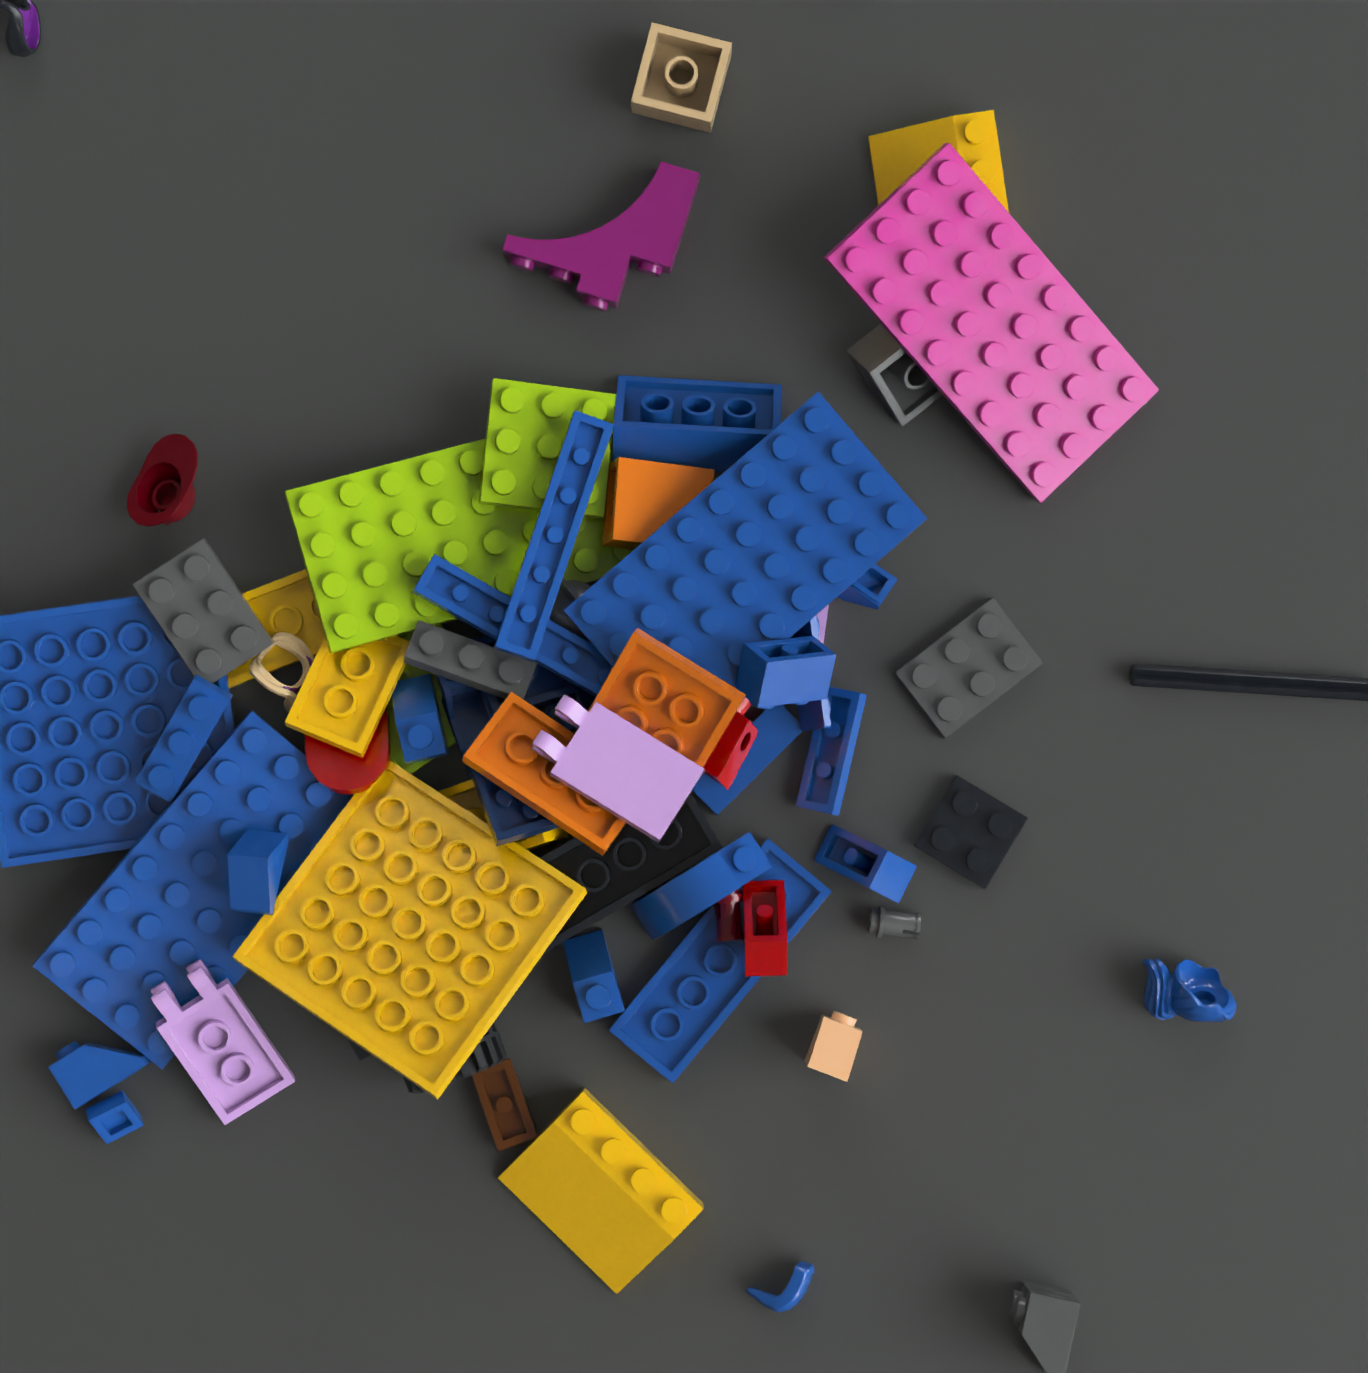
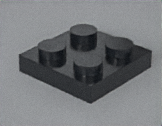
M956 775L914 844V847L986 889L1028 817Z

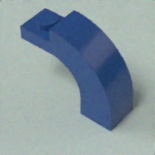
M748 832L630 906L651 940H654L741 888V886L764 873L772 866L751 832Z

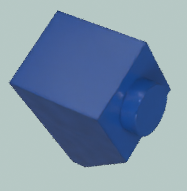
M431 674L398 681L392 694V701L405 762L413 764L450 755Z
M833 824L814 859L815 862L897 903L900 902L917 868L916 865Z
M603 929L565 940L563 942L565 954L584 1023L624 1012L625 1005Z
M74 1041L55 1053L58 1061L48 1068L75 1110L125 1080L152 1061L142 1053L89 1042L80 1047L77 1041Z

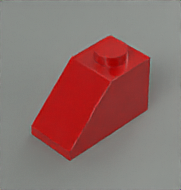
M784 880L749 881L743 885L745 976L787 975V923Z

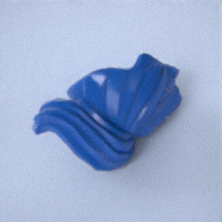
M1158 958L1155 960H1143V965L1148 970L1144 989V1004L1153 1017L1168 1020L1178 1015L1193 1022H1223L1233 1018L1237 1009V1003L1231 992L1222 986L1220 974L1216 968L1201 967L1192 960L1184 959L1175 966L1171 976L1166 966Z

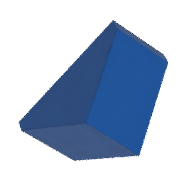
M247 829L229 851L227 861L230 909L232 911L273 915L289 841L287 833Z

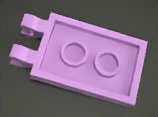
M563 695L555 707L556 712L554 714L578 729L567 747H565L556 738L541 730L532 743V750L555 763L550 776L659 843L703 774L704 768L601 704L595 702L588 712L578 702Z
M199 959L186 967L189 972L187 974L188 979L200 994L198 997L181 1007L173 991L164 981L151 989L153 994L151 999L164 1016V1018L156 1022L157 1030L220 1120L226 1125L294 1083L295 1076L228 978L216 984L204 962Z

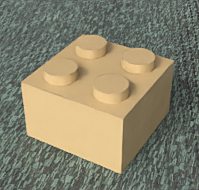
M652 22L631 99L632 113L711 133L732 54V43Z

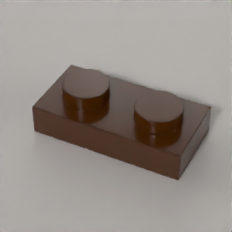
M511 1057L502 1060L501 1063L472 1075L498 1151L538 1137Z

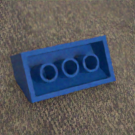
M618 375L612 461L618 457L714 469V472L726 471L781 424L782 385Z

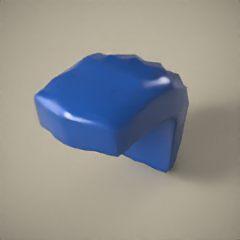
M800 1261L795 1266L786 1289L779 1296L754 1287H748L745 1292L772 1311L784 1312L791 1310L801 1301L803 1295L806 1294L808 1285L811 1283L815 1273L814 1265Z

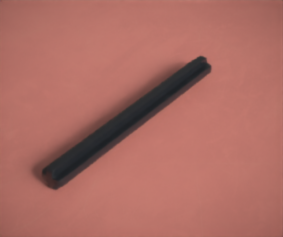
M1138 663L1131 665L1129 675L1130 684L1141 687L1368 701V678Z

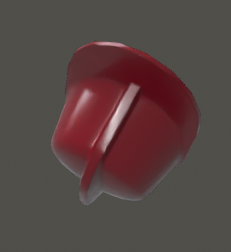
M177 433L166 435L156 442L148 453L127 495L126 507L129 516L138 525L150 527L163 523L167 526L185 518L192 510L196 499L193 480L198 468V452L194 442L187 436Z

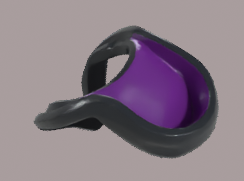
M0 0V8L11 14L5 34L10 54L19 57H27L34 54L41 40V21L36 5L32 0H14L22 6V8H18L5 0Z

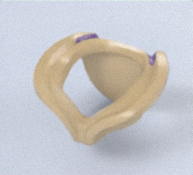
M279 632L271 637L274 644L252 659L249 665V672L264 688L285 698L283 701L284 708L289 713L314 661V656L301 639L287 632ZM274 645H278L291 652L300 660L303 673L296 684L292 686L282 684L261 664L264 656Z

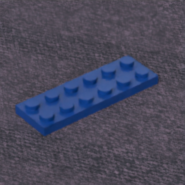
M767 838L760 848L772 867L751 881L784 880L788 945L832 891ZM743 886L739 888V893H743ZM741 901V902H740V908H741V912H740V913H741V924H742L743 935H744L743 901ZM714 904L707 910L609 1029L613 1035L672 1084L761 978V976H745L744 939L717 941Z

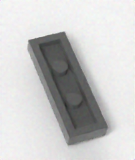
M420 620L417 623L403 663L506 699L513 692L523 700L537 665L536 662L499 651L492 646Z

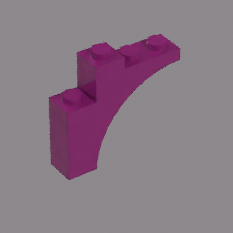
M660 161L653 179L641 196L617 218L590 232L568 238L538 240L507 234L502 249L504 257L510 259L509 264L521 270L532 272L534 266L548 270L550 278L563 283L572 284L573 278L579 280L576 290L577 295L584 299L583 305L604 312L607 310V306L617 309L631 262L638 264V271L651 276L660 277L661 272L671 274L698 189L700 173Z

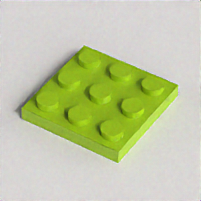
M493 378L490 388L478 504L540 511L573 412L576 410L613 424L616 394ZM612 433L583 517L598 519L604 517Z

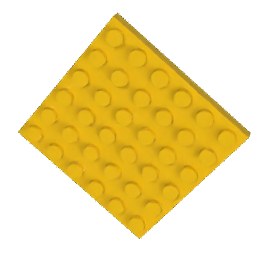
M390 760L386 771L384 770L383 774L369 789L353 795L277 896L273 915L264 914L232 957L237 963L438 1100L583 900L587 891L585 887L514 841L496 847L487 823Z

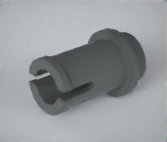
M879 905L878 909L871 908L868 917V933L875 934L876 938H881L883 934L918 940L919 933L917 932H920L921 913L885 910V907Z

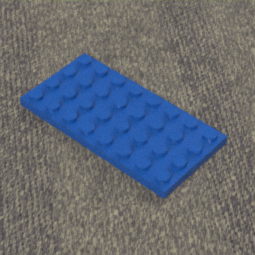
M817 392L563 611L612 668L633 632L639 628L731 686H735L744 643L790 638L927 520V517L824 397Z
M251 709L37 957L32 967L159 1068L163 1069L175 1054L156 1028V1022L164 1018V1016L151 999L153 996L151 989L165 981L182 1007L200 995L188 979L187 974L189 972L186 967L201 959L216 984L228 978L234 986L248 970L237 963L232 956L264 914L237 912L230 909L227 861L229 851L247 829L287 833L289 841L277 892L278 896L354 794L335 793L320 784L308 767L306 754Z

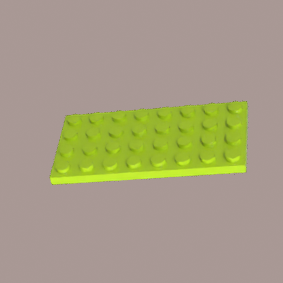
M612 437V442H611V452H610V462H609V463L612 462L613 437ZM485 439L284 492L330 654L415 631L419 620L431 625H437L458 619L412 593L434 554L511 597L539 511L478 504ZM583 517L563 576L566 581L577 580L586 584L598 581L633 551L631 549L602 546L604 517L602 519Z

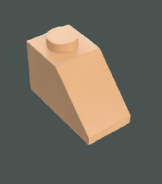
M833 1011L831 1017L822 1014L804 1060L807 1067L847 1082L863 1033L861 1029L854 1027L857 1019L837 1011Z

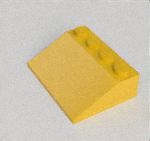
M994 110L949 116L868 136L878 205L944 143H950L1009 212Z
M586 1088L559 1113L498 1177L616 1294L658 1256L704 1209L703 1202Z

